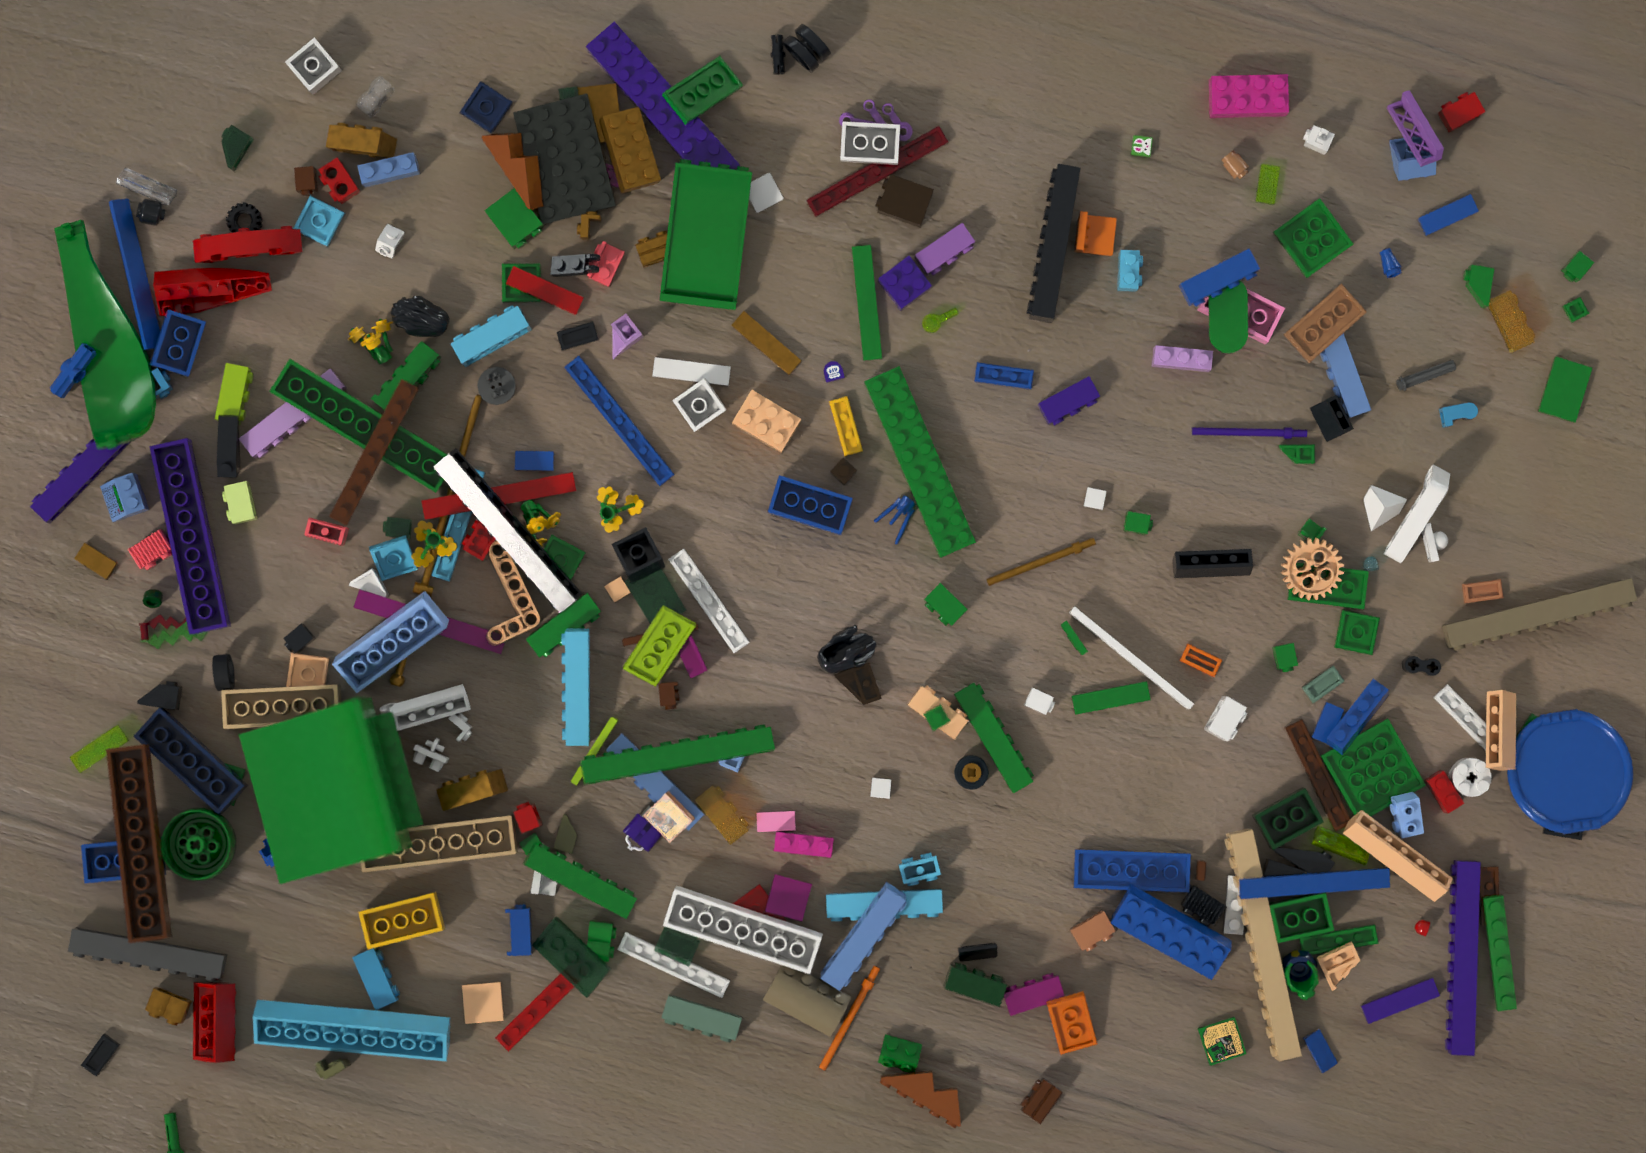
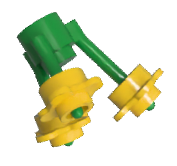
M379 319V321L375 322L376 326L371 328H375L376 334L371 332L365 335L363 327L360 329L358 327L351 328V332L348 333L350 335L348 340H351L354 344L360 341V345L364 346L379 364L385 363L392 358L390 352L393 349L390 346L386 331L391 330L390 324L393 321L387 322V319ZM382 335H383V338H384V342H385L386 347H384V345H380L381 340H380L379 338H380Z

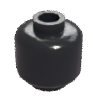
M144 199L142 203L139 202L136 217L139 218L141 223L156 226L160 220H164L165 209H162L161 202Z

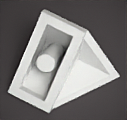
M1371 485L1363 499L1371 532L1398 515L1407 499Z
M370 569L352 580L349 584L351 587L386 598L389 596L380 575L374 569Z

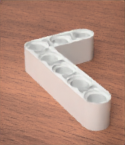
M1434 464L1430 467L1425 476L1423 490L1387 545L1384 555L1399 563L1403 562L1449 488L1450 473Z

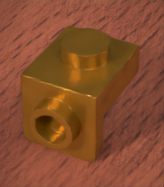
M588 211L586 215L581 214V223H577V235H580L581 240H589L590 221L601 222V215H597V212Z

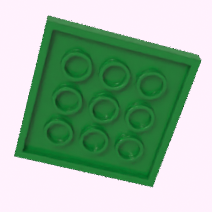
M1388 718L1360 733L1343 755L1334 749L1320 755L1354 816L1362 810L1371 817L1392 804V796L1416 792L1426 786Z

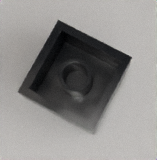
M646 527L612 544L614 552L631 584L665 567L664 561Z

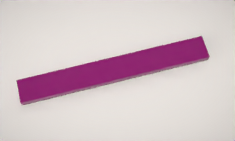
M359 589L353 608L389 618L406 604ZM447 617L449 619L447 628L438 634L498 654L502 653L505 644L504 642L496 646L491 645L486 639L489 630ZM491 633V638L494 641L501 639L499 633Z

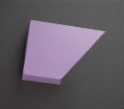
M624 314L611 324L613 359L644 338L627 314Z

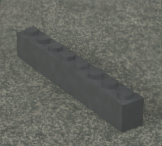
M77 927L71 931L68 952H72L75 957L84 958L85 955L92 956L93 960L104 961V958L111 959V963L114 964L128 962L132 967L141 968L142 965L149 966V970L160 971L162 968L167 969L168 973L171 974L184 972L187 973L188 977L198 978L199 975L206 976V980L217 981V979L223 978L228 955L155 941L128 943L127 936Z

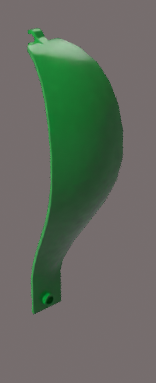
M78 220L61 224V226L54 228L63 271L75 352L82 343H86L96 351L95 357L85 369V377L81 380L93 439L98 450L112 449L118 445L140 438L150 430L156 409L155 383L146 350L143 348L142 341L97 267L89 248L84 221Z

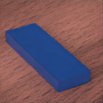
M1470 194L1418 218L1427 236L1479 212Z
M977 362L974 382L1031 390L1034 370Z

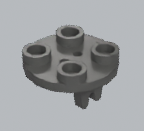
M492 367L481 374L477 387L483 400L489 404L500 405L506 403L514 396L516 384L514 377L509 371L501 367Z

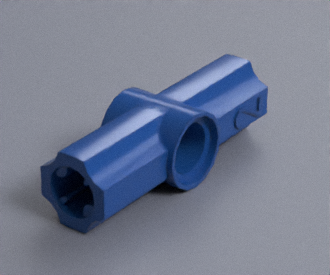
M82 343L72 358L63 362L60 367L61 373L50 386V391L60 398H65L73 385L85 377V369L95 357L96 351L86 343Z

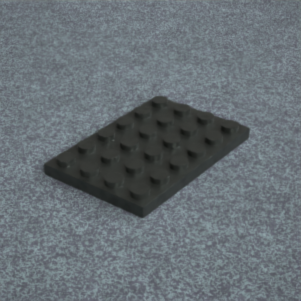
M587 93L513 112L518 133H521L524 156H538L543 207H539L538 211L542 224L586 214L588 211L594 212L616 206Z

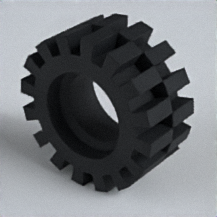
M237 203V206H232V210L227 212L226 224L232 233L238 232V229L242 228L238 225L237 219L244 213L249 214L252 219L251 224L246 228H249L250 231L262 228L261 222L263 218L261 213L251 204Z

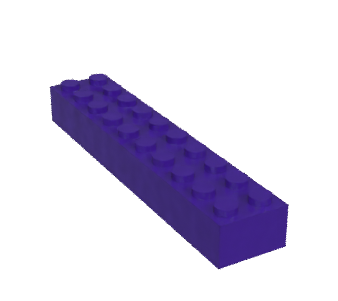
M615 21L586 45L590 55L631 102L640 108V112L681 159L691 160V164L699 165V161L710 162V166L718 167V164L730 165L729 169H737V166H740L699 117L686 125L662 96L663 92L672 86Z
M185 438L149 446L189 635L231 627L192 440Z

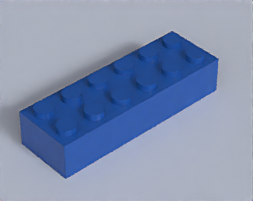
M1130 885L1117 906L1110 923L1211 980L1232 947V940L1133 885Z

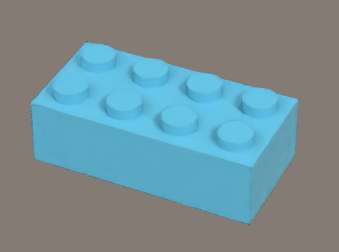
M512 305L503 310L504 314L488 318L486 320L488 323L482 326L478 324L470 329V333L466 335L460 334L453 338L454 342L450 344L465 367L532 330L518 306L514 307Z

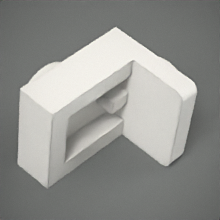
M387 224L377 239L375 250L383 256L393 258L395 249L404 237V231Z
M462 713L451 715L448 718L462 730V733L456 740L458 742L466 741L471 736L472 732L470 730L473 728L467 723L468 718Z

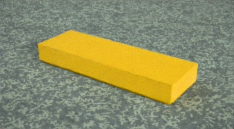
M848 396L829 401L844 456L863 452Z

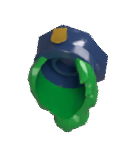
M1293 950L1282 961L1286 984L1291 991L1298 993L1299 998L1308 1000L1315 995L1314 989L1319 984L1318 962L1308 951Z

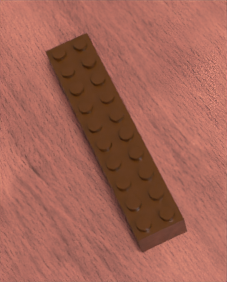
M150 744L106 749L128 943L167 939L172 937L161 851Z

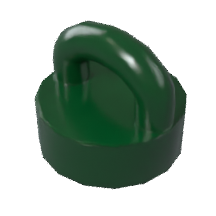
M156 589L145 591L143 604L149 608L160 607L163 593Z

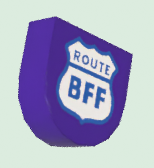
M831 361L825 365L824 376L826 383L845 378L842 366L838 362Z

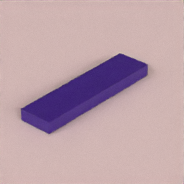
M1429 978L1360 1006L1367 1023L1370 1024L1437 998L1440 994L1434 979Z

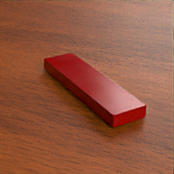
M513 266L506 281V285L573 315L577 314L584 298Z

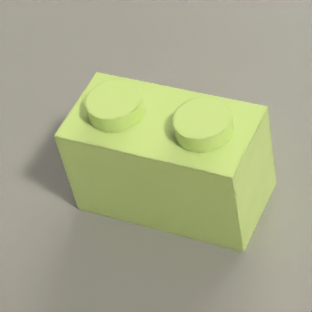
M243 481L224 486L222 496L224 502L228 504L229 510H226L228 520L232 521V524L235 525L257 520L250 483Z

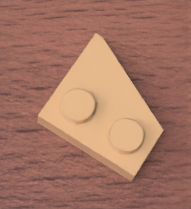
M1352 941L1316 957L1332 991L1337 988L1336 985L1342 978H1346L1350 970L1360 961Z

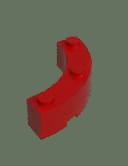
M282 226L281 229L250 231L249 228H240L238 232L213 236L211 234L200 235L199 239L193 240L195 263H214L228 260V257L232 256L244 258L259 256L262 253H269L270 255L297 254L302 252L300 229H292V226Z

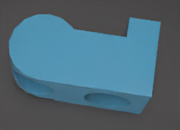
M1464 403L1440 408L1442 428L1452 426L1453 420H1470L1475 418L1478 414L1477 406L1473 403Z

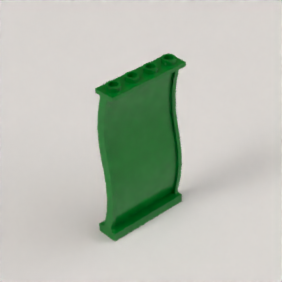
M680 159V162L675 163L659 301L736 310L752 171H749V167L737 166V169H729L730 165L718 164V167L710 166V162L699 161V165L691 164V160Z

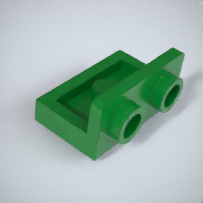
M885 1034L878 1063L885 1067L899 1068L904 1072H915L922 1044Z

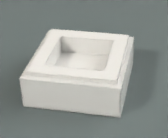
M1087 487L1084 507L1103 510L1106 491Z
M872 778L870 797L890 799L891 779Z

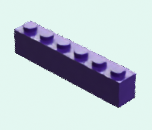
M92 439L86 445L87 449L83 453H78L72 459L73 463L69 467H64L59 472L60 476L55 481L52 480L46 485L44 493L42 495L39 493L33 498V504L30 507L46 523L51 524L130 442L118 445L112 449L98 450L94 439Z

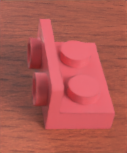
M603 241L601 245H597L594 254L600 255V261L589 262L588 264L589 266H598L599 272L588 273L587 276L596 282L610 287L625 252Z

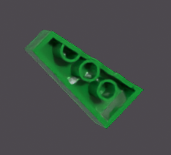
M421 341L405 359L404 362L406 364L404 366L400 365L394 371L392 381H386L381 386V393L378 396L374 394L371 400L385 410L401 379L417 387L419 384L423 385L429 378L427 374L431 369L435 370L441 363L439 360L441 356Z

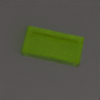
M1260 165L1255 202L1275 204L1280 166Z

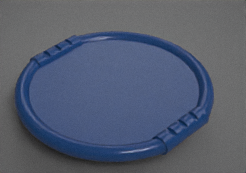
M1573 709L1541 714L1521 730L1516 737V770H1507L1510 790L1516 803L1530 819L1551 831L1569 834L1600 829L1618 815L1631 792L1633 764L1630 752L1623 738L1609 723L1591 713Z

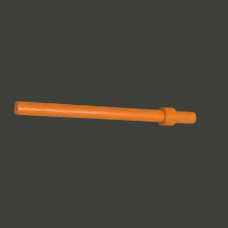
M874 965L868 977L864 978L859 994L819 1066L822 1070L826 1071L868 991L872 990L875 984L874 980L880 971L879 967Z

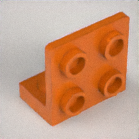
M1080 211L1078 214L1074 252L1112 256L1116 218L1088 215V212Z

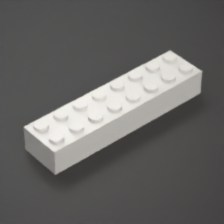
M676 886L663 923L665 927L808 974L811 973L823 933L680 886Z

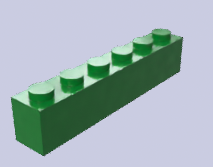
M973 682L956 692L954 696L1011 792L1014 794L1033 782L1031 778L1034 775L1030 768H1025L1021 762L1024 758L1020 751L1017 750L1015 752L1012 747L1014 741L1009 733L1005 735L1002 728L1005 726L999 717L995 718L992 711H994L992 704L989 700L987 702L984 700L982 695L985 693L980 684L975 685Z
M539 843V845L533 844L523 862L525 866L627 919L637 898L633 897L634 892L625 887L623 891L616 888L617 883L608 878L606 882L599 878L601 875L597 872L590 870L588 873L583 870L584 866L576 861H573V863L566 861L567 856L556 852V854L549 852L550 847Z

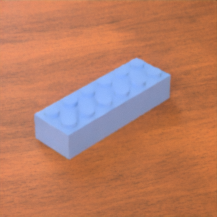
M424 591L334 658L332 665L352 689L358 693L446 629L449 619Z

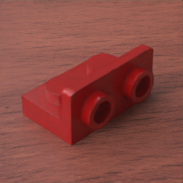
M476 519L471 527L474 531L471 536L467 534L461 544L464 545L463 550L483 561L491 544L496 539L488 533L487 528L482 522Z

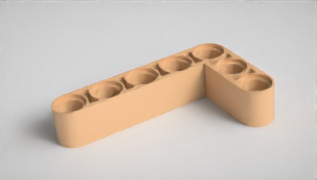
M498 541L491 544L488 555L517 616L488 631L486 639L489 644L494 646L534 629L540 622L537 609L512 557L503 549L501 555L493 553V547L499 546L501 548ZM504 563L508 564L511 568L510 572H503L501 565ZM516 581L519 588L512 590L509 587V582ZM524 598L527 601V606L520 607L517 600ZM532 615L535 618V624L529 625L526 622V616ZM509 624H516L518 631L516 633L510 632L508 629ZM492 632H499L501 639L494 641L491 638Z

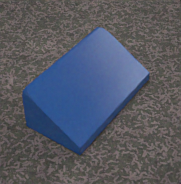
M1320 1029L1303 1037L1321 1073L1328 1071L1338 1064Z

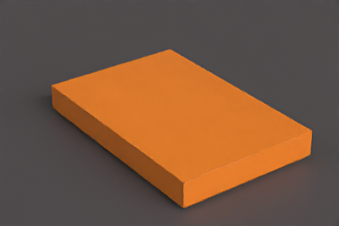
M1083 991L1046 1002L1061 1055L1098 1044Z

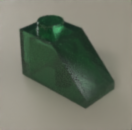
M231 125L224 130L221 142L227 167L235 172L254 139Z

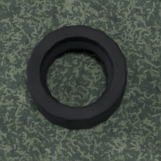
M214 655L212 671L217 691L233 690L235 687V673L231 655Z

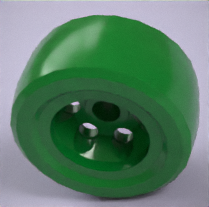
M207 808L185 810L169 821L164 829L161 838L162 856L167 866L176 875L184 879L204 881L214 878L229 866L236 851L234 829L223 815L217 814L214 810ZM191 827L196 829V834L191 835L189 833ZM205 829L210 830V836L206 837L204 835ZM183 839L187 840L186 846H182ZM199 840V842L201 843L199 845H201L200 849H195L193 847V842ZM211 842L216 844L215 850L209 848ZM186 853H192L193 858L190 860L186 856ZM202 854H205L207 856V860L205 862L200 860V856Z

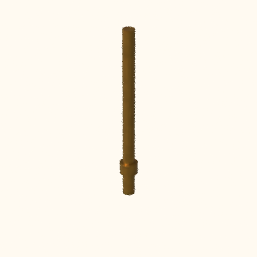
M1094 538L1080 543L1079 541L1075 542L1068 548L986 579L987 583L991 586L1073 553L1075 555L1083 552L1082 550L1096 545Z

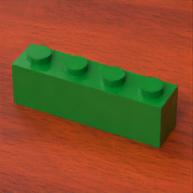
M586 592L564 611L558 613L526 637V641L539 658L541 656L546 658L554 652L553 647L557 644L562 646V634H565L566 628L584 629L583 625L588 621L592 623L600 617L601 609L589 593Z

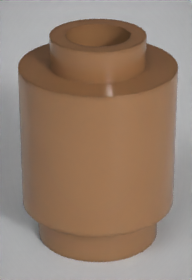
M1231 151L1222 159L1223 166L1234 179L1237 177L1241 179L1248 173L1247 168L1249 166L1238 153Z

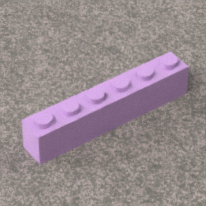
M332 369L327 370L320 376L343 391L347 389ZM286 402L241 436L239 440L252 457L262 458L269 452L267 449L273 445L275 447L284 441V436L288 433L292 435L299 429L298 426L301 423H307L313 418Z

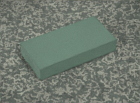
M1331 666L1303 686L1302 689L1310 701L1315 703L1342 684L1344 679L1336 668Z

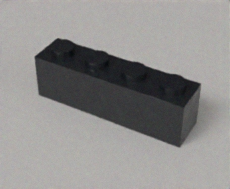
M1252 549L1179 551L1174 553L1172 560L1174 578L1250 576L1253 569Z

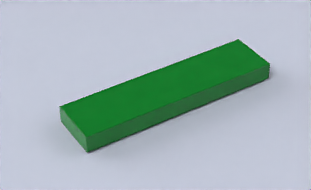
M1147 681L1071 696L1075 715L1151 700Z
M1375 924L1299 938L1301 951H1308L1311 955L1327 953L1351 941L1355 948L1379 944Z

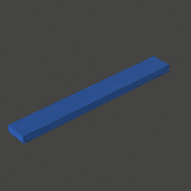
M129 199L109 201V206L144 350L155 349L160 328Z
M577 356L564 368L656 483L662 486L675 474L582 358Z
M1387 867L1239 879L1240 899L1390 888V871Z

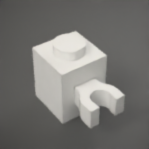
M1313 125L1304 134L1303 139L1306 141L1303 146L1325 155L1335 134Z

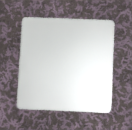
M770 173L751 182L749 199L757 213L783 200V196Z

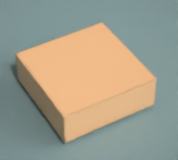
M621 576L604 586L614 603L631 593Z

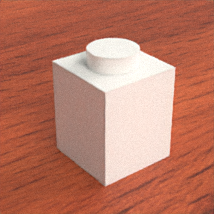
M1031 688L1024 705L1046 715L1047 712L1051 713L1055 702H1053L1054 697Z

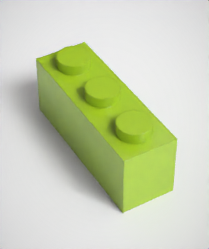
M226 363L215 420L218 421L219 415H238L239 425H241V421H244L246 416L244 405L245 402H248L250 391L247 390L254 376L251 368Z

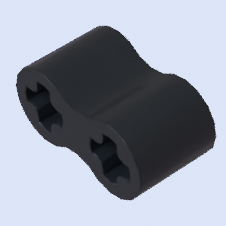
M1409 656L1402 661V669L1406 673L1422 672L1427 676H1435L1441 671V664L1436 659L1421 660L1416 656ZM1408 662H1413L1416 666L1411 669L1408 666ZM1432 664V666H1435V669L1430 671L1427 665Z

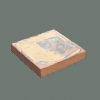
M669 791L643 815L669 843L695 819Z

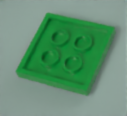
M1320 198L1273 232L1306 279L1353 245V242Z

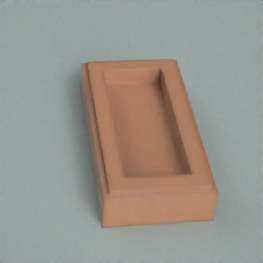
M1501 579L1462 584L1464 603L1503 598Z

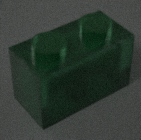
M664 927L654 951L689 967L700 941L697 940L696 936L686 935L680 931Z

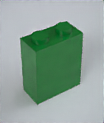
M515 188L484 210L513 249L516 247L518 249L522 248L527 244L526 240L528 238L538 236L544 227L535 213L526 207Z

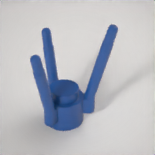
M903 495L901 499L898 498L889 508L874 519V522L877 523L896 506L898 512L889 522L890 525H893L901 514L906 515L907 513L895 540V544H898L911 515L915 511L913 507L916 504L909 497Z

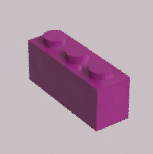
M1049 973L1043 975V979L1035 981V979L1027 980L1020 987H1017L1016 984L1006 987L1004 999L1010 1016L1046 1005L1047 1001L1064 997L1059 976Z

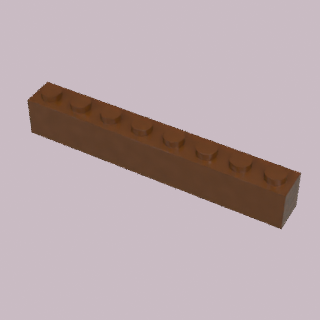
M401 379L329 516L330 518L346 526L348 525L419 387Z

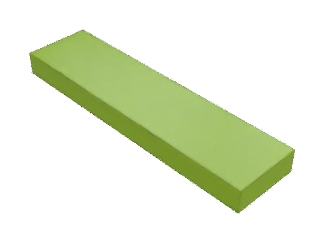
M610 717L587 756H597L619 721L618 719ZM581 766L571 779V783L576 786L583 778Z

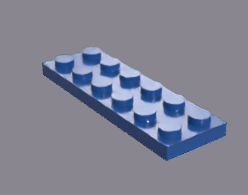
M1075 849L1073 888L1128 890L1130 885H1133L1142 891L1190 892L1191 854Z

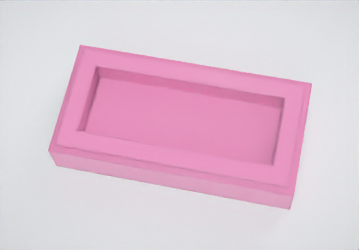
M795 811L756 813L757 832L796 830Z

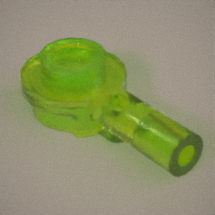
M953 308L939 316L937 314H928L922 320V327L926 332L934 333L939 330L942 322L959 313L956 308Z

